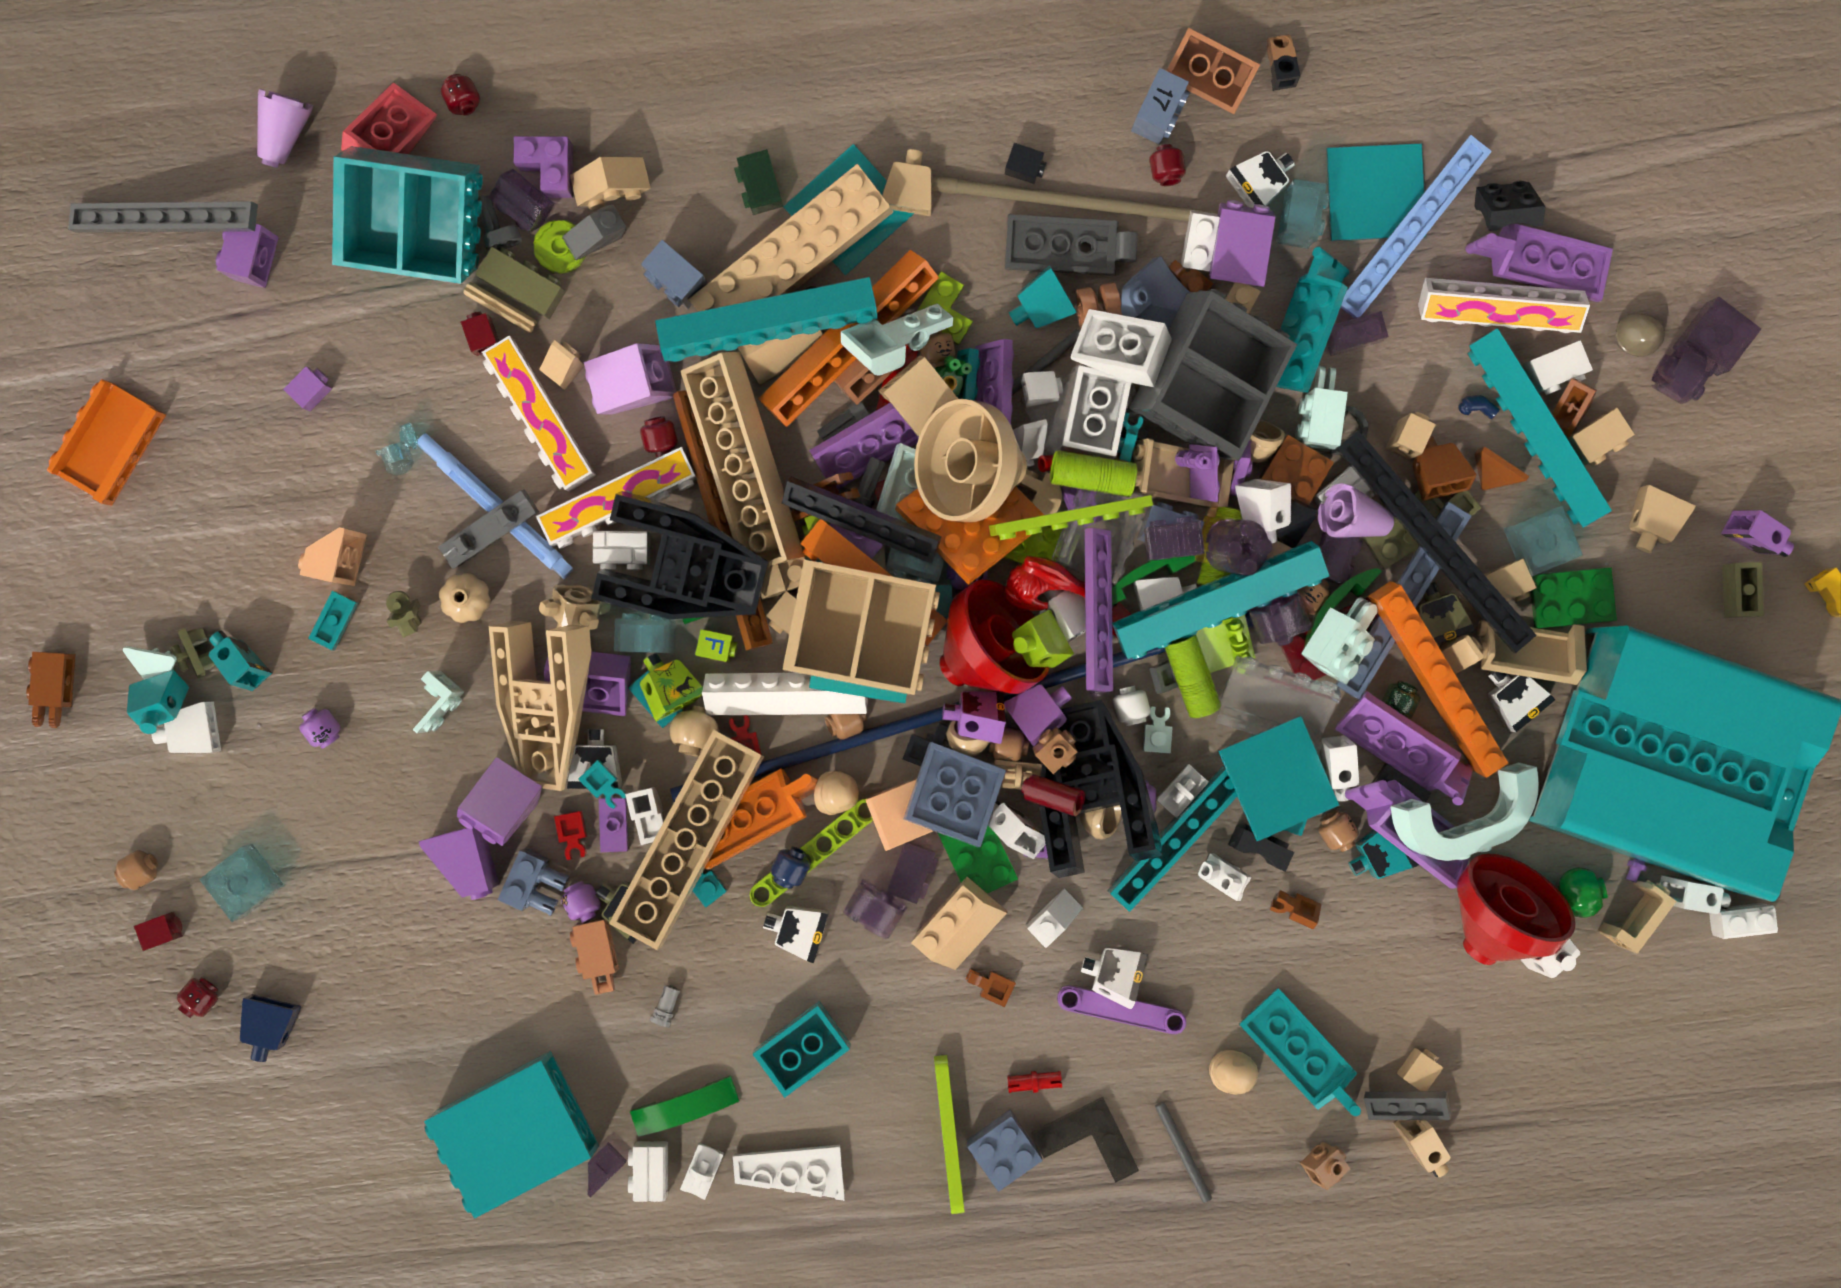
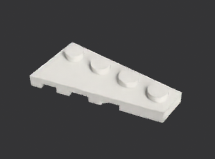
M840 1145L733 1154L735 1184L767 1189L776 1188L786 1192H801L811 1194V1196H826L845 1201Z

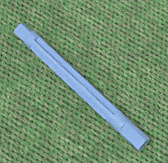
M424 433L416 441L417 445L437 463V466L487 512L503 503L493 491L450 452H446L428 434ZM526 522L510 531L550 570L553 569L564 580L573 571V567L563 559V556Z

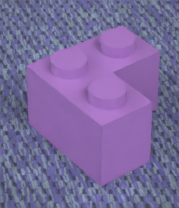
M514 136V164L519 171H540V190L546 198H573V187L570 175L573 174V144L569 138Z

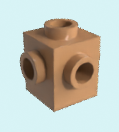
M1057 726L1052 731L1050 729L1046 730L1039 737V743L1033 747L1035 756L1053 774L1062 766L1067 767L1070 765L1077 753L1074 745L1076 742L1075 738L1066 729L1062 732Z
M1325 1142L1315 1146L1311 1153L1300 1162L1311 1181L1326 1190H1329L1335 1183L1341 1181L1343 1176L1350 1170V1167L1344 1160L1346 1159L1345 1153L1338 1146L1335 1145L1333 1147Z

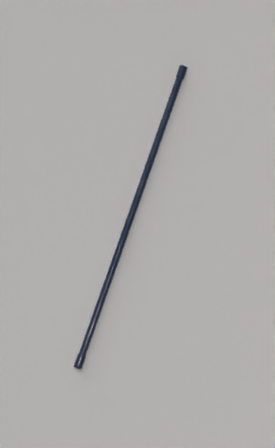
M1258 609L1248 611L1245 614L1248 628L1262 624ZM1156 647L1147 651L1145 656L1137 659H1127L1123 652L1113 654V668L1166 652L1165 648ZM1086 663L1047 674L1043 680L1031 688L1042 684L1046 689L1086 677ZM1003 692L1004 701L1019 695ZM943 706L864 730L844 740L834 739L763 761L753 778L944 720L942 719ZM683 785L670 788L674 802Z

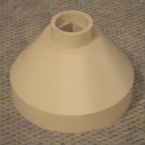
M957 399L939 407L924 425L916 446L914 460L915 479L924 503L938 517L950 521L977 522L997 511L1013 488L1023 480L1027 470V461L1019 448L1009 421L999 409L985 402Z

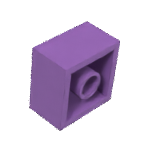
M256 224L255 231L223 232L224 242L222 250L216 256L217 271L234 281L266 288L278 236Z

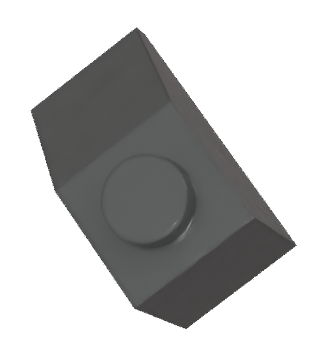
M610 204L588 215L563 235L562 239L575 260H579L622 239L626 225L614 205Z

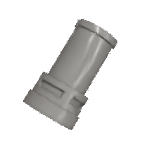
M664 985L657 1008L655 1007L650 1021L660 1026L670 1027L672 1023L671 1018L674 1015L672 1011L681 990Z

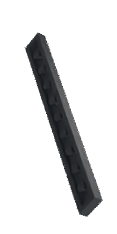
M1356 431L1336 448L1346 462L1513 653H1517L1537 636L1359 431Z

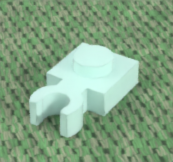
M1151 706L1149 716L1153 720V724L1145 725L1143 751L1171 753L1172 727L1165 726V721L1170 717V709L1165 707L1164 715L1158 718L1155 715V707Z

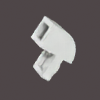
M655 787L625 794L631 820H635L641 845L652 843L664 822L661 800Z

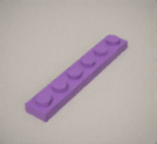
M1092 527L1085 529L1086 690L1110 692L1113 691L1111 531Z

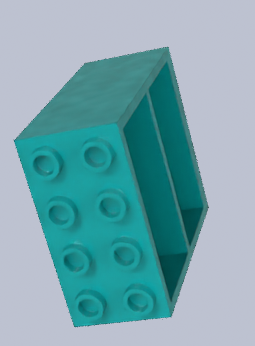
M350 146L335 155L333 163L332 265L461 284L478 269L480 260L479 254L476 253V243H479L481 235L480 227H477V217H480L482 202L478 200V190H481L483 185V175L479 173L480 165Z
M551 1051L437 1109L424 1121L426 1124L425 1132L428 1138L434 1140L438 1147L437 1155L443 1165H447L451 1173L449 1175L450 1181L455 1189L459 1188L463 1196L462 1204L465 1210L472 1214L474 1219L592 1158L600 1146Z

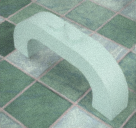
M1518 762L1499 769L1500 793L1498 801L1493 810L1482 818L1438 833L1433 825L1430 804L1410 799L1391 806L1395 830L1401 841L1409 849L1438 860H1464L1470 858L1471 854L1476 852L1490 851L1493 846L1504 843L1516 836L1530 819L1538 797L1537 767Z

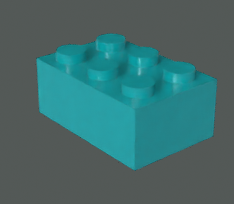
M818 1001L757 1046L752 1055L785 1098L849 1051L851 1043L822 1003Z

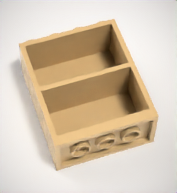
M804 560L783 670L915 696L916 690L921 691L924 674H920L919 671L921 663H927L930 647L924 645L926 636L932 637L935 620L930 619L931 609L937 610L940 592L935 591L936 585Z

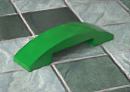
M1175 555L1160 558L1129 572L1112 586V605L1126 599L1121 588L1165 565L1169 573L1172 574L1197 561L1195 555Z
M1379 568L1370 569L1352 577L1331 594L1315 615L1308 629L1304 649L1330 607L1334 609L1350 591L1359 598L1382 572Z
M730 1075L707 1083L704 1087L664 1101L653 1102L630 1110V1114L637 1135L640 1137L699 1119L729 1107L740 1100Z

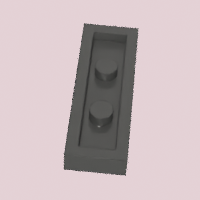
M1447 1091L1365 1092L1364 1095L1369 1120H1450L1451 1118Z

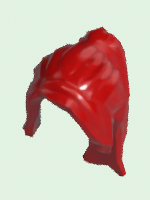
M1030 555L1025 558L1022 565H1017L1011 570L1007 578L1006 587L1004 588L1009 603L1029 611L1048 609V602H1041L1037 599L1040 594L1048 590H1066L1085 598V582L1074 577L1062 565L1051 559Z

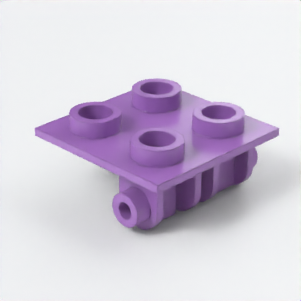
M1189 444V450H1182L1176 454L1175 462L1180 467L1190 468V498L1218 502V494L1220 492L1218 466L1220 458L1217 453V447Z

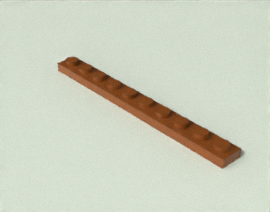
M677 391L673 394V398L709 523L732 537L687 391ZM759 598L756 614L736 615L746 650L773 644L762 602Z

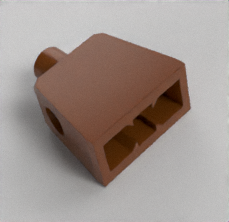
M1430 436L1423 453L1416 456L1413 462L1414 474L1423 501L1468 491L1477 476L1455 444L1437 445L1433 436Z

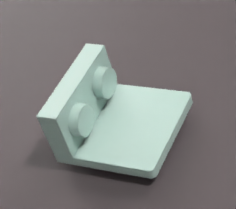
M427 671L421 678L426 684L424 688L434 697L439 695L441 698L414 727L413 730L416 733H428L431 730L435 732L444 723L445 719L442 717L447 711L450 710L452 712L462 702L460 697L464 693L442 671Z

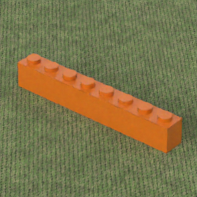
M909 250L872 286L878 318L876 320L884 325L898 319L939 279V276L926 259ZM860 323L848 324L840 329L830 328L758 398L767 410L784 426L787 427L857 359L841 344V331Z
M1390 581L1370 594L1368 598L1371 603L1377 605L1379 616L1469 764L1473 766L1474 772L1487 778L1507 765V759L1402 585Z

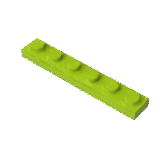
M1142 496L989 525L990 536L999 535L1000 540L1015 538V532L1025 530L1026 535L1042 533L1041 527L1051 525L1052 530L1068 528L1067 522L1077 520L1078 525L1094 523L1093 517L1102 515L1103 520L1120 518L1119 512L1128 511L1129 516L1145 513L1144 507L1153 506L1152 496Z

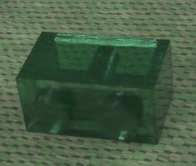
M768 150L738 157L737 162L739 166L734 167L738 183L743 182L746 192L741 193L745 209L751 208L752 214L756 215L783 207Z

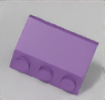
M591 652L582 711L626 716L629 696L628 687L630 686L631 656ZM548 657L544 667L545 681H550Z

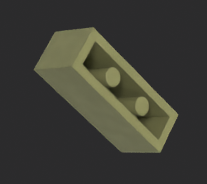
M491 247L476 275L484 282L550 320L566 293L560 287L561 282L547 274L546 278L537 273L539 269L527 261H524L523 264L515 261V255L505 248L501 247L500 251Z

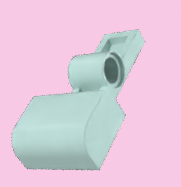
M935 304L884 325L876 319H872L868 323L858 324L841 331V344L874 375L879 376L898 369L905 364V345L914 351L922 349L927 344L931 334L953 326V317L940 305Z

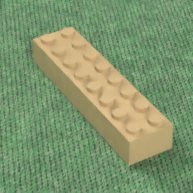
M856 164L690 297L689 301L699 312L793 293L891 215L893 210L860 166Z
M721 352L681 370L680 372L733 539L769 561L767 568L805 557L804 553H802L803 550L789 506L782 504L784 496L783 486L741 353Z
M713 730L609 923L610 925L656 950L663 947L765 756Z

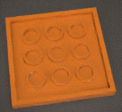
M1016 486L997 511L977 522L950 521L938 517L926 506L918 488L898 502L895 510L908 523L942 536L937 553L968 585L1031 536L1026 535L1025 530L1015 532V538L1000 540L999 535L990 536L989 525L1044 515Z

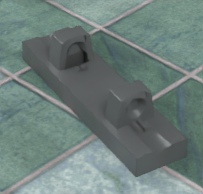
M520 490L438 546V548L447 559L451 568L455 569L539 513V510L526 490ZM465 536H468L474 547L470 546Z

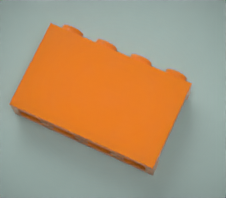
M101 379L100 382L92 387L90 391L91 397L86 405L82 406L77 412V420L73 427L64 434L61 447L50 457L47 471L60 476L92 495L93 499L99 503L112 506L166 417V414L114 383Z

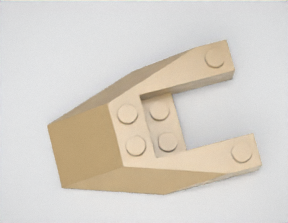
M509 621L489 626L496 706L517 771L541 785L543 789L562 791L565 789L582 716L591 660L589 626L567 625L546 630L550 681H539L536 679L531 622Z

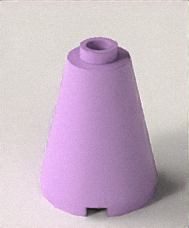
M259 89L257 156L263 158V164L278 168L279 163L285 164L312 112L313 105L306 103V107H303L304 103H301L298 99L269 91L268 96H266V91Z
M1336 484L1327 490L1325 496L1328 497L1324 504L1320 503L1318 509V521L1321 530L1335 538L1386 536L1394 526V516L1388 509L1349 484Z

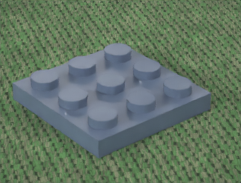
M930 742L903 820L970 845L981 847L1006 770Z

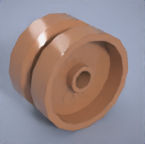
M1114 282L1100 285L1098 300L1095 291L1091 287L1076 290L1077 316L1080 330L1089 309L1122 315L1121 300Z

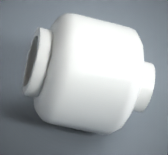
M1135 685L1119 689L1120 695L1113 698L1117 720L1122 723L1125 722L1126 726L1146 722V717L1151 713L1146 692L1144 690H1136Z

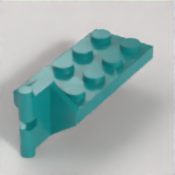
M1321 247L1314 248L1312 252L1314 259L1308 274L1299 277L1280 330L1290 335L1289 339L1296 343L1297 346L1276 386L1279 388L1305 393L1309 392L1348 289L1342 282L1349 275V269Z
M1279 988L1274 990L1239 1023L1317 1110L1336 1097L1351 1115H1360V1107L1344 1091L1358 1073Z

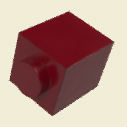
M474 312L467 315L466 320L461 321L470 351L474 355L479 356L483 354L484 350L499 342L492 318L488 314Z
M174 912L134 926L143 951L183 937L181 932L183 929L182 923L175 916Z

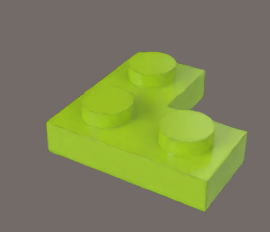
M940 272L939 279L934 282L917 311L935 304L940 305L953 317V326L943 329L942 333H950L954 343L959 346L973 324V321L951 309L964 285L945 273Z

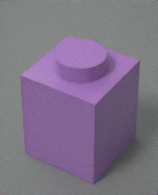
M305 367L283 390L303 409L311 411L332 388L326 383L329 380L328 377L318 368L314 371Z

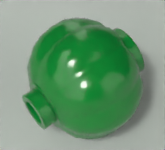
M1578 867L1568 870L1560 878L1558 890L1567 900L1575 917H1591L1602 909V899L1608 898L1602 877L1596 878L1593 871Z

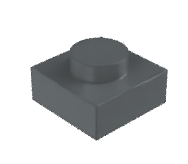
M1169 660L1149 668L1156 693L1162 694L1179 687Z

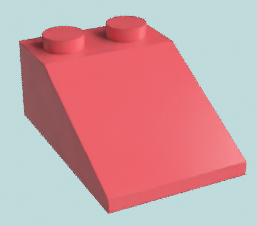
M393 82L343 131L341 150L344 151L350 146L410 154L433 123L437 114Z

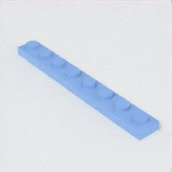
M1472 135L1466 139L1347 289L1340 308L1356 320L1361 317L1492 152Z

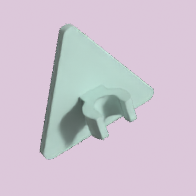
M131 646L123 648V652L144 680L171 671L177 660L174 655H171V651L161 653L157 648L152 651Z

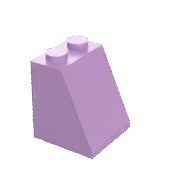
M636 343L584 362L585 376L590 385L593 396L592 404L597 414L612 415L674 399L673 394L677 392L669 361H664L660 345Z

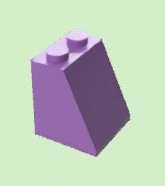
M1228 200L1227 204L1220 203L1218 210L1220 219L1209 271L1210 278L1264 287L1275 223L1274 212L1270 211V207L1255 204L1251 208L1245 207L1242 202Z
M496 757L458 807L457 817L459 822L469 829L475 828L480 831L482 837L492 844L497 842L503 846L537 806L542 786Z
M464 828L419 841L421 849L461 897L470 896L471 900L479 899L493 893L492 888L499 885L488 841L482 837V833L477 829Z

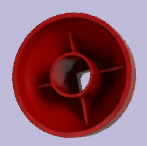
M991 580L975 581L953 598L949 609L943 655L939 659V664L947 680L956 686H964L966 684L972 687L1019 694L1043 680L1049 668L1030 667L1022 653L1015 651L1012 632L1035 616L1031 611L1018 608L1009 603L1004 591L1005 586Z
M1481 854L1472 859L1458 879L1457 891L1465 935L1463 946L1473 959L1482 964L1493 965L1497 961L1554 955L1560 951L1574 933L1575 917L1564 896L1543 875L1518 860L1499 854Z

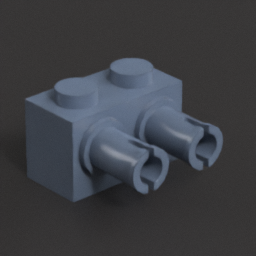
M524 848L519 851L498 900L521 911L531 906L552 916L558 900L537 892V887L540 882H543L563 891L566 886L565 883L569 880V875L549 868L548 862L550 858Z

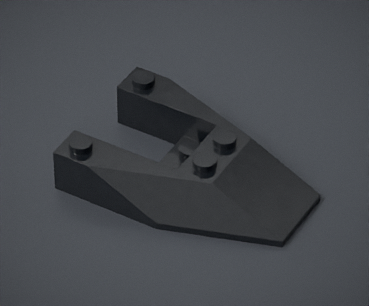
M625 491L615 494L610 521L662 534L651 581L602 569L597 573L591 599L666 619L756 614L769 561L694 513Z
M1097 700L1060 709L1067 720L1059 729L1062 732L1066 729L1075 738L1076 757L1067 767L1062 766L1054 774L1042 763L1040 776L1084 790L1085 800L1079 814L1120 805L1129 855L1136 861L1163 856L1159 830L1143 771L1104 702ZM1039 805L1050 872L1058 878L1085 873L1076 816Z

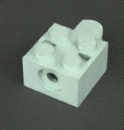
M1319 366L1316 372L1314 389L1307 393L1305 398L1300 400L1299 414H1302L1301 425H1297L1295 439L1313 450L1330 452L1341 445L1348 392L1334 390L1336 368L1329 367L1326 375L1325 366Z
M1360 597L1356 599L1347 615L1330 607L1301 654L1320 671L1347 685L1349 680L1356 675L1358 666L1364 656L1368 655L1372 650L1375 639L1366 630L1377 614V605Z

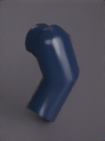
M1482 395L1466 396L1462 399V403L1458 405L1459 411L1464 415H1469L1471 411L1480 410L1489 419H1493L1500 410Z

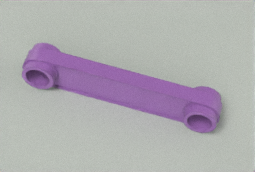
M1071 985L1062 987L1057 994L1059 1006L1066 1011L1169 1034L1181 1033L1186 1027L1184 1014L1175 1008L1136 1000L1133 1008L1129 1009L1093 990ZM1065 993H1075V1002L1072 1004L1063 1003L1062 997ZM1171 1016H1180L1178 1026L1169 1027L1167 1025V1021Z

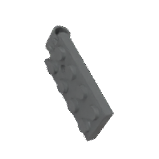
M1008 214L1005 269L1042 272L1045 268L1051 266L1053 272L1116 276L1115 261L1122 263L1137 261L1138 234L1135 232L1117 233L1119 222L1114 220ZM1082 243H1089L1091 246L1090 251H1082Z

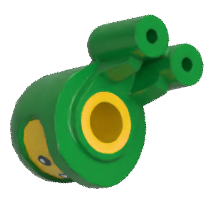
M947 356L944 359V366L936 367L935 370L953 393L958 396L963 386L962 376L971 373L972 366L964 360Z

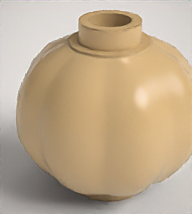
M472 573L450 576L439 591L442 611L458 623L479 620L490 606L491 599L488 593V585Z
M693 705L692 710L682 711L673 718L669 732L673 744L679 746L678 752L699 757L713 730L719 732V727L710 715H706L704 707Z

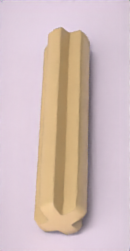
M469 282L466 285L463 293L469 298L528 333H531L536 327L537 321L473 282Z

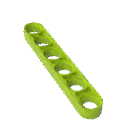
M868 798L859 800L854 807L845 811L800 848L811 858L808 873L873 821L872 816L863 818L858 813L859 806L866 803ZM841 820H849L852 823L853 830L850 834L843 835L838 831L837 826ZM823 836L830 838L832 841L831 849L825 852L817 847V840ZM770 872L751 888L750 899L754 905L765 907L788 890V888L775 883L773 880L774 876ZM758 887L768 889L770 896L767 901L760 902L755 898L754 893Z
M947 1055L934 1056L950 1207L951 1214L965 1213L948 1058Z

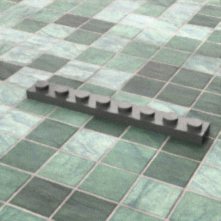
M252 201L71 203L68 230L75 233L253 232L256 228L258 204Z

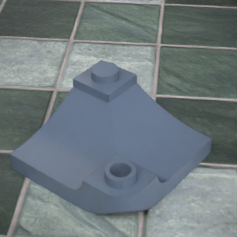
M1159 256L1153 258L1123 286L1121 312L1123 316L1165 323L1169 330L1186 294L1191 292L1177 280L1163 258Z

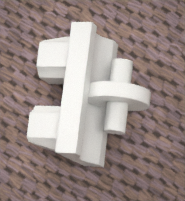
M1187 764L1156 800L1177 818L1209 781L1200 775L1190 764Z
M1211 853L1207 861L1203 862L1198 872L1200 878L1236 901H1241L1243 891L1251 879V876L1241 871L1240 868L1228 863L1214 853Z
M699 1143L680 1190L692 1193L705 1200L724 1153Z

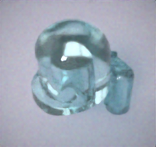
M411 423L399 426L401 429L399 431L400 442L383 447L380 450H375L377 455H381L385 470L390 475H403L413 467L414 460L409 446L416 449L418 439Z

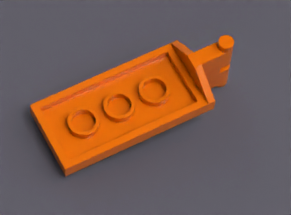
M779 769L748 786L705 869L709 870L806 818L802 799L814 793L818 779L804 774L801 778L791 782L783 769Z

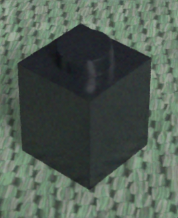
M1014 143L1004 174L1035 184L1037 177L1042 178L1047 162L1042 161L1044 152Z

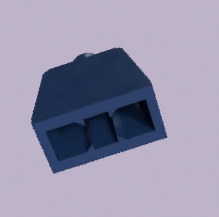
M254 994L243 998L240 1042L253 1045L250 1056L251 1060L266 1062L269 1049L278 1050L284 1047L301 1006Z

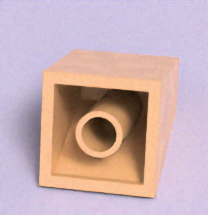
M917 778L876 793L866 800L885 851L933 832L930 829L903 820Z

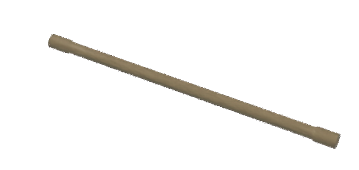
M933 175L931 191L960 193L1187 222L1189 221L1191 210L1218 215L1217 211L966 181ZM1275 217V223H1274L1273 233H1274L1275 227H1276V217Z

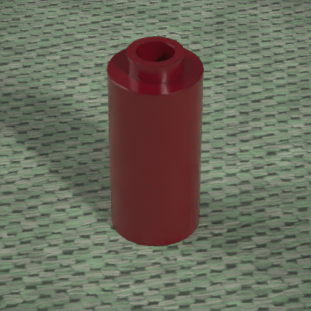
M1035 774L1031 775L1030 778H1026L1022 785V793L1027 801L1072 816H1077L1083 807L1085 800L1084 790Z

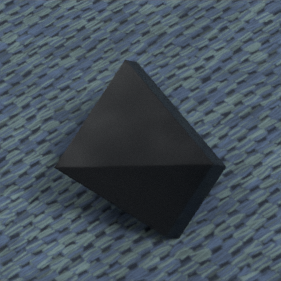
M1294 499L1291 504V522L1289 526L1276 530L1277 541L1295 548L1318 515V510Z

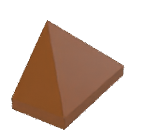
M1575 378L1570 380L1552 412L1564 435L1568 437L1573 434L1590 409L1597 392L1596 389Z
M1486 447L1477 449L1475 452L1482 491L1527 481L1529 478L1527 474Z

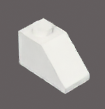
M1054 371L1028 372L1023 374L1021 385L1026 408L1059 400V394L1063 393L1060 377H1055Z
M1046 419L1024 424L1013 430L1019 448L1026 457L1027 468L1034 466V460L1044 453L1048 426Z
M1064 888L1026 924V927L1047 948L1067 929L1083 907Z

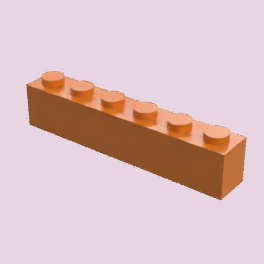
M822 519L816 523L800 543L805 548L802 553L812 561L819 559L825 564L892 576ZM931 609L930 619H934L935 622L932 637L926 636V646L932 642L948 622L947 619Z

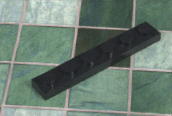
M792 476L787 480L782 504L931 564L934 561L942 536Z

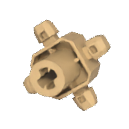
M555 585L552 599L540 602L539 611L544 616L553 617L558 622L556 628L567 625L589 626V630H594L598 627V615L609 612L611 604L591 599L593 591L590 588L581 585Z

